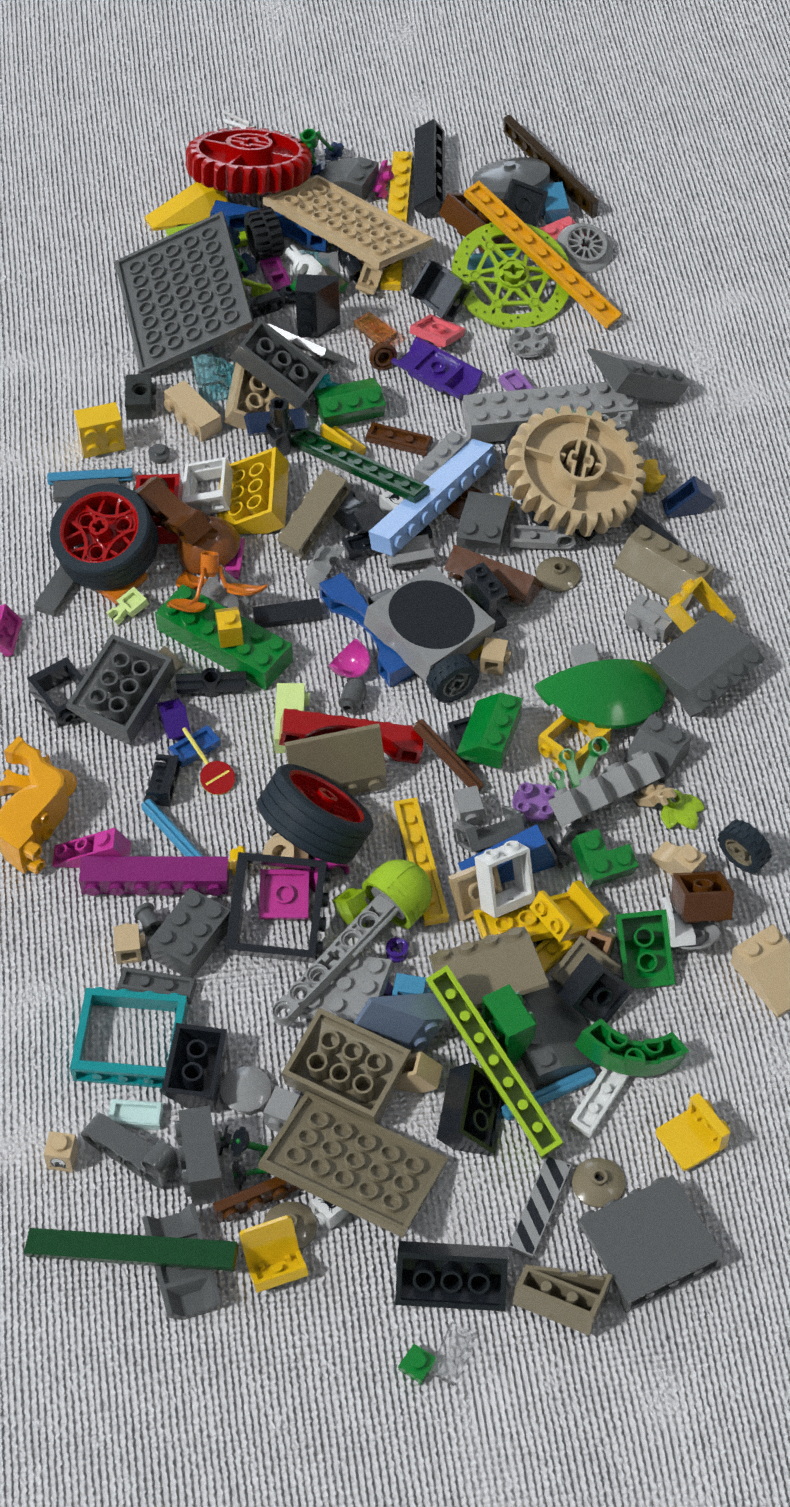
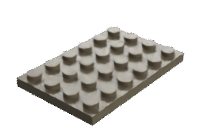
M306 1091L259 1161L258 1168L404 1238L444 1169L448 1157Z

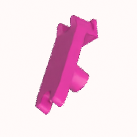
M388 160L382 161L372 192H378L376 197H382L383 199L388 195L386 191L388 180L394 178V174L391 171L392 165H387Z

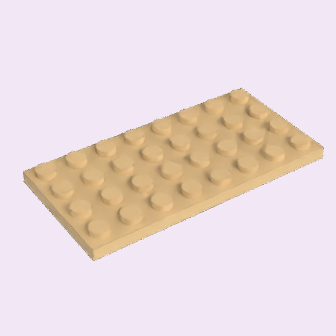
M319 175L308 179L302 185L293 189L281 190L280 193H272L263 197V205L270 206L274 211L285 216L286 219L294 221L299 226L310 230L315 235L324 238L329 243L340 247L343 251L349 252L376 269H381L433 245L434 238Z

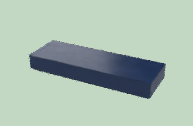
M304 408L289 409V416L295 426L292 432L308 429L309 425ZM270 411L246 413L244 415L249 436L269 434L266 424L270 422Z

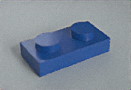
M208 725L191 734L204 755L221 746V740ZM187 737L168 747L169 753L172 756L179 755L181 768L200 758Z

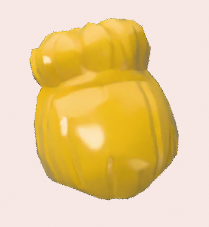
M657 459L644 460L645 465L642 468L646 473V481L643 485L644 491L655 493L664 484L666 475H661Z

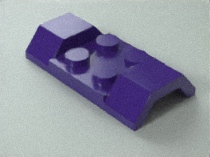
M419 337L414 338L409 352L400 360L396 358L391 360L394 365L406 370L409 376L441 393L444 391L463 401V395H471L477 390L483 377L481 370Z

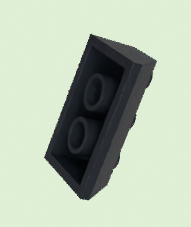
M298 274L295 288L297 336L319 338L341 323L339 276Z
M176 1023L162 1087V1094L187 1109L210 1105L211 1112L215 1113L228 1047L227 1029Z
M473 1062L452 1068L449 1071L436 1139L453 1150L494 1156L502 1119L501 1107L504 1105V1101L484 1070Z

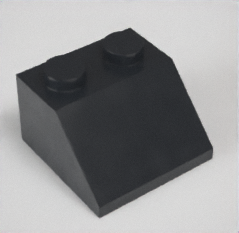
M587 953L557 991V994L572 1008L594 1023L600 1018L608 1023L634 988L598 959Z

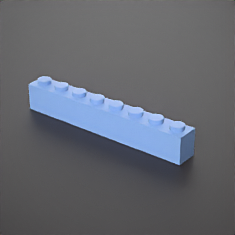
M475 439L467 443L424 482L430 489L427 495L416 504L404 499L368 531L372 550L394 556L496 463L494 445Z

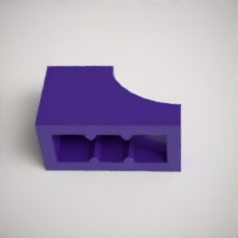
M179 698L156 704L165 735L168 739L173 741L184 739L186 737L182 731L184 727L191 734L186 709Z

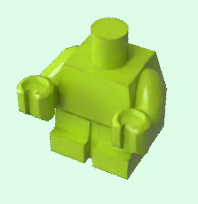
M348 888L332 899L337 913L346 924H351L368 906L365 900L367 895L363 889Z

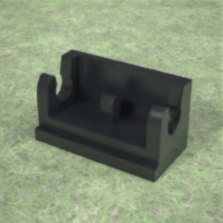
M158 754L155 760L165 761L166 763H154L153 773L148 789L145 792L144 801L152 799L158 806L170 807L181 770L179 755Z

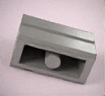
M641 593L627 607L625 622L632 629L641 630L652 640L657 639L664 643L677 628V625L664 611L667 607Z

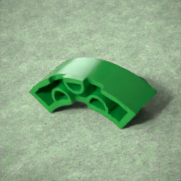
M602 1018L584 1029L575 1043L577 1049L596 1064L619 1074L636 1077L654 1076L673 1070L681 1065L689 1052L673 1032L658 1038L635 1041L628 1039L627 1035L610 1027Z

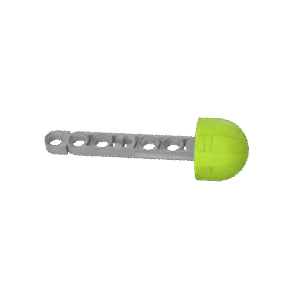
M390 860L380 865L362 883V888L365 890L367 898L371 903L289 988L287 996L283 995L274 1004L271 1012L278 1025L288 1026L292 1024L303 1013L302 1009L308 1007L390 921L399 927L409 929L423 915L431 901L432 887L428 875L419 865L407 860ZM367 920L375 921L372 927H363L364 922ZM352 937L358 938V942L355 945H346L348 939ZM333 957L336 958V959H337V958H340L338 961H337V960H332V961H331V959H332ZM317 973L325 974L324 978L320 981L312 980L313 976ZM299 991L308 992L303 999L295 998ZM282 1009H290L289 1015L283 1018L278 1017V1013Z

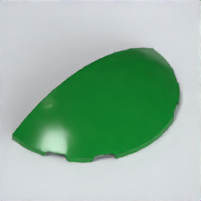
M608 659L577 665L551 675L534 686L541 699L548 706L554 704L561 709L564 717L577 723L580 720L594 722L596 728L604 729L628 728L644 723L649 715L655 711L658 713L662 708L667 692V685L651 664L631 659Z

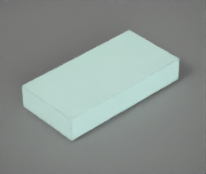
M111 1099L109 1118L125 1128L161 1130L164 1104L163 1102Z

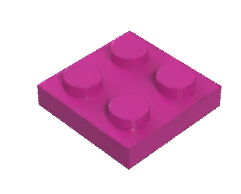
M260 869L259 920H309L310 871L300 869Z

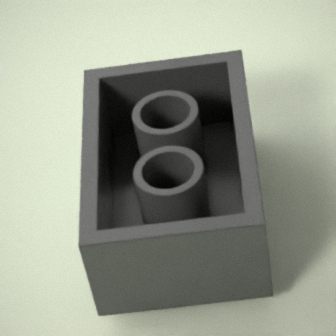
M190 888L147 942L150 958L182 976L194 978L226 936L230 909Z
M210 1105L179 1110V1121L174 1123L185 1196L191 1197L192 1203L195 1206L222 1200L224 1195Z

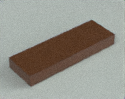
M372 422L366 435V442L426 456L433 443V437Z

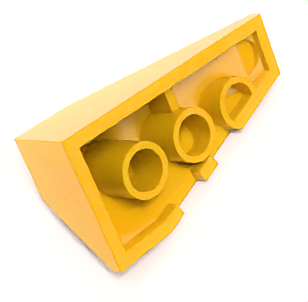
M195 182L146 215L145 220L153 231L178 227L181 224H193L210 217V212L216 200L228 201L224 191L214 190V187L208 188L201 185V183Z

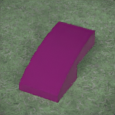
M279 256L260 260L261 270L267 284L272 287V291H280L283 286L291 285L287 271L283 268Z

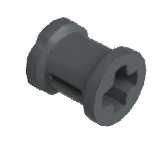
M152 903L140 905L133 913L135 919L140 920L144 927L143 932L147 936L154 935L163 923V920L155 914V908Z

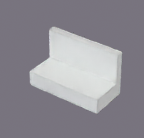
M663 897L662 908L666 909L671 947L696 945V936L692 924L683 922L679 914H672L667 897Z

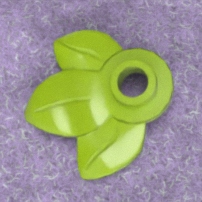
M673 789L677 795L674 798L677 803L671 800L673 797L667 799L669 804L662 805L663 809L660 814L662 822L668 829L679 823L688 829L695 830L698 823L697 813L704 810L703 803L691 794L683 795L678 790Z

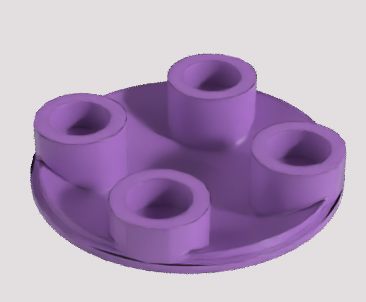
M524 782L520 784L519 789L514 794L512 806L523 813L528 821L540 822L548 820L555 815L548 801L555 798L553 793L557 789L552 785L546 786Z

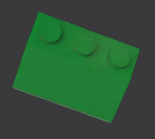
M374 378L312 391L321 424L324 423L330 428L383 417L385 414L386 403L381 386Z
M500 692L477 700L456 752L457 756L461 759L501 769L522 716L523 698Z

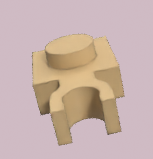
M648 784L641 789V792L634 799L638 806L654 807L657 803L668 805L667 799L670 797L675 798L677 795L673 788H666L665 785Z

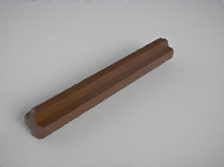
M424 719L418 720L414 724L413 730L467 787L477 786L478 790L481 791L484 783Z

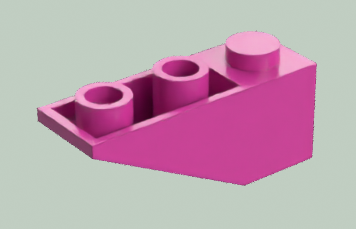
M112 828L55 845L52 866L80 868L81 856H130L131 841L119 830Z

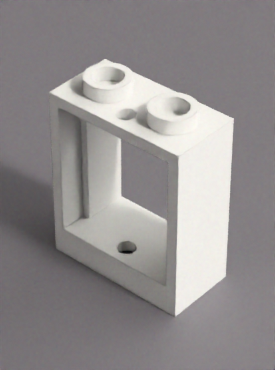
M222 457L185 464L182 502L206 514L230 510L233 470L227 458ZM221 477L220 490L196 494L198 481Z
M516 840L508 841L503 846L486 850L483 854L474 857L482 911L497 918L534 901L535 891L530 848ZM512 859L515 887L495 895L492 867Z

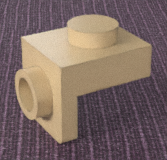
M364 262L355 288L365 295H374L378 289L385 267L376 269Z

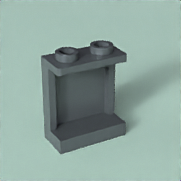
M504 806L502 810L505 820L477 830L475 826L463 820L453 822L458 845L470 852H475L496 845L524 831L525 827H527L526 818L520 811Z

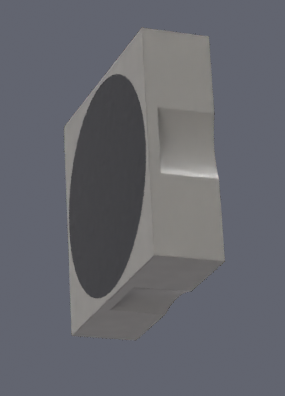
M434 565L429 566L369 605L364 619V625L385 645L396 651L403 661L425 682L430 670L437 663L441 662L442 659L456 654L467 655L484 644L486 637H492L496 623L493 618Z

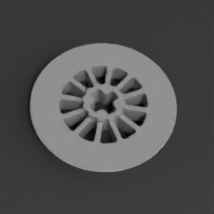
M587 223L572 224L565 227L557 237L556 242L562 247L568 257L570 266L576 271L583 273L597 272L606 267L611 261L613 255L612 243L606 233L594 225Z

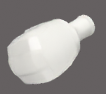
M295 245L290 246L293 251L289 247L286 249L285 254L294 263L292 270L296 275L305 273L309 275H327L325 269L314 256L310 254L302 255Z

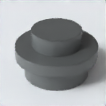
M155 444L150 447L148 454L154 463L162 464L168 460L170 450L164 444Z

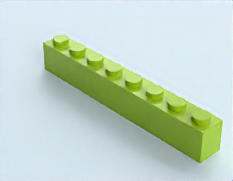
M448 965L426 978V982L539 1157L543 1159L563 1146L562 1139Z

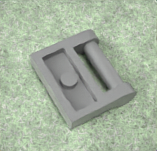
M223 566L226 582L229 584L240 583L226 572V568ZM217 572L215 577H210L203 585L200 594L226 608L238 607L240 613L254 595L243 596L242 600H240L234 594L228 593L227 589L216 581L220 577L219 572Z

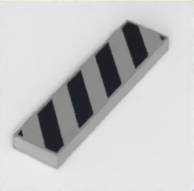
M548 1155L546 1156L509 1242V1251L533 1260L571 1171L572 1164Z

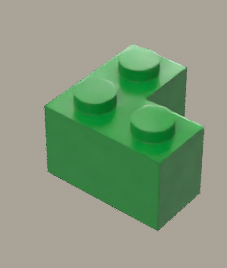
M599 828L576 835L571 843L588 888L632 875L639 867L630 844L607 851Z

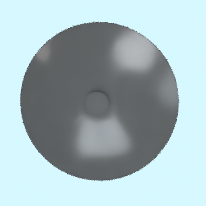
M506 158L491 162L478 169L472 177V183L475 184L477 181H480L498 199H504L511 178L542 189L550 181V168L547 163L536 158Z

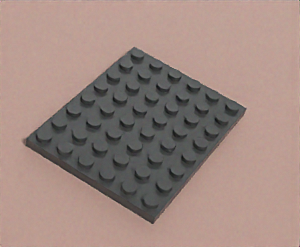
M223 211L115 261L141 374L155 373L247 331L255 325L226 216Z

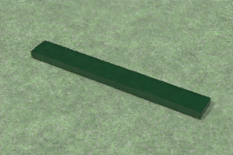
M302 429L291 438V446L415 504L430 492L428 485L307 429Z
M29 1228L24 1255L35 1258L235 1271L239 1244L235 1241Z

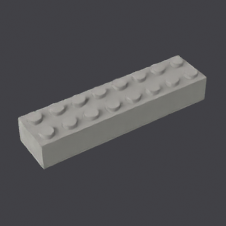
M606 381L463 395L462 416L469 442L472 439L482 442L506 440L516 425L520 426L522 423H527L530 416L534 414L542 416L547 408L560 409L562 405H567L571 410H577L578 406L585 407L586 411H598L608 415L610 418L616 417L618 412L633 411L632 428L636 427L639 408L635 396L616 393L609 382Z

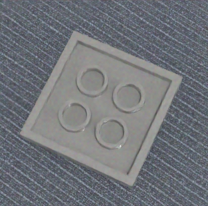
M358 955L308 1007L302 1009L303 1013L300 1015V1018L312 1020L318 1009L321 1008L354 1023L370 997L383 996L394 967L393 961L391 959ZM333 957V958L331 959V961H332V960H337V961H338L340 958H337V959H336V958ZM317 973L313 976L312 980L320 981L324 978L325 974Z

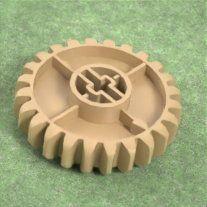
M562 405L558 413L553 408H547L542 416L540 414L530 416L528 422L522 423L518 427L515 436L511 439L507 449L508 455L505 459V468L508 470L506 481L510 486H514L511 495L516 500L524 499L521 509L527 513L534 511L536 513L534 516L535 522L549 521V530L555 532L559 526L564 527L565 534L573 536L576 529H579L584 537H589L593 529L599 534H604L610 526L617 528L623 523L625 518L633 514L644 493L643 485L646 481V473L642 468L645 465V461L642 456L636 455L639 449L638 444L633 441H626L630 433L626 429L617 431L615 429L617 422L614 419H608L606 422L602 421L601 412L594 411L590 416L587 415L585 407L578 406L575 413L567 405Z

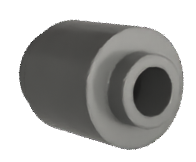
M356 678L350 679L345 684L338 701L339 706L344 712L357 713L360 711L367 693L366 684Z

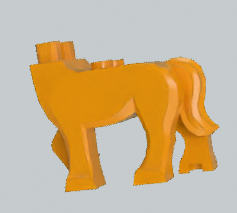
M18 736L4 750L6 762L27 766L29 768V776L14 773L8 768L3 773L6 777L0 781V795L15 794L0 809V853L8 863L23 874L30 870L37 875L46 865L45 860L40 857L43 851L40 845L52 836L56 827L69 811V796L76 789L77 778L71 771L53 766L48 754L46 757H42L40 750L33 748Z

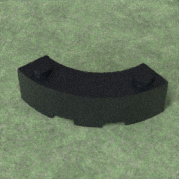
M351 489L333 518L348 531L361 534L373 528L384 516L375 501H358L355 499V492Z

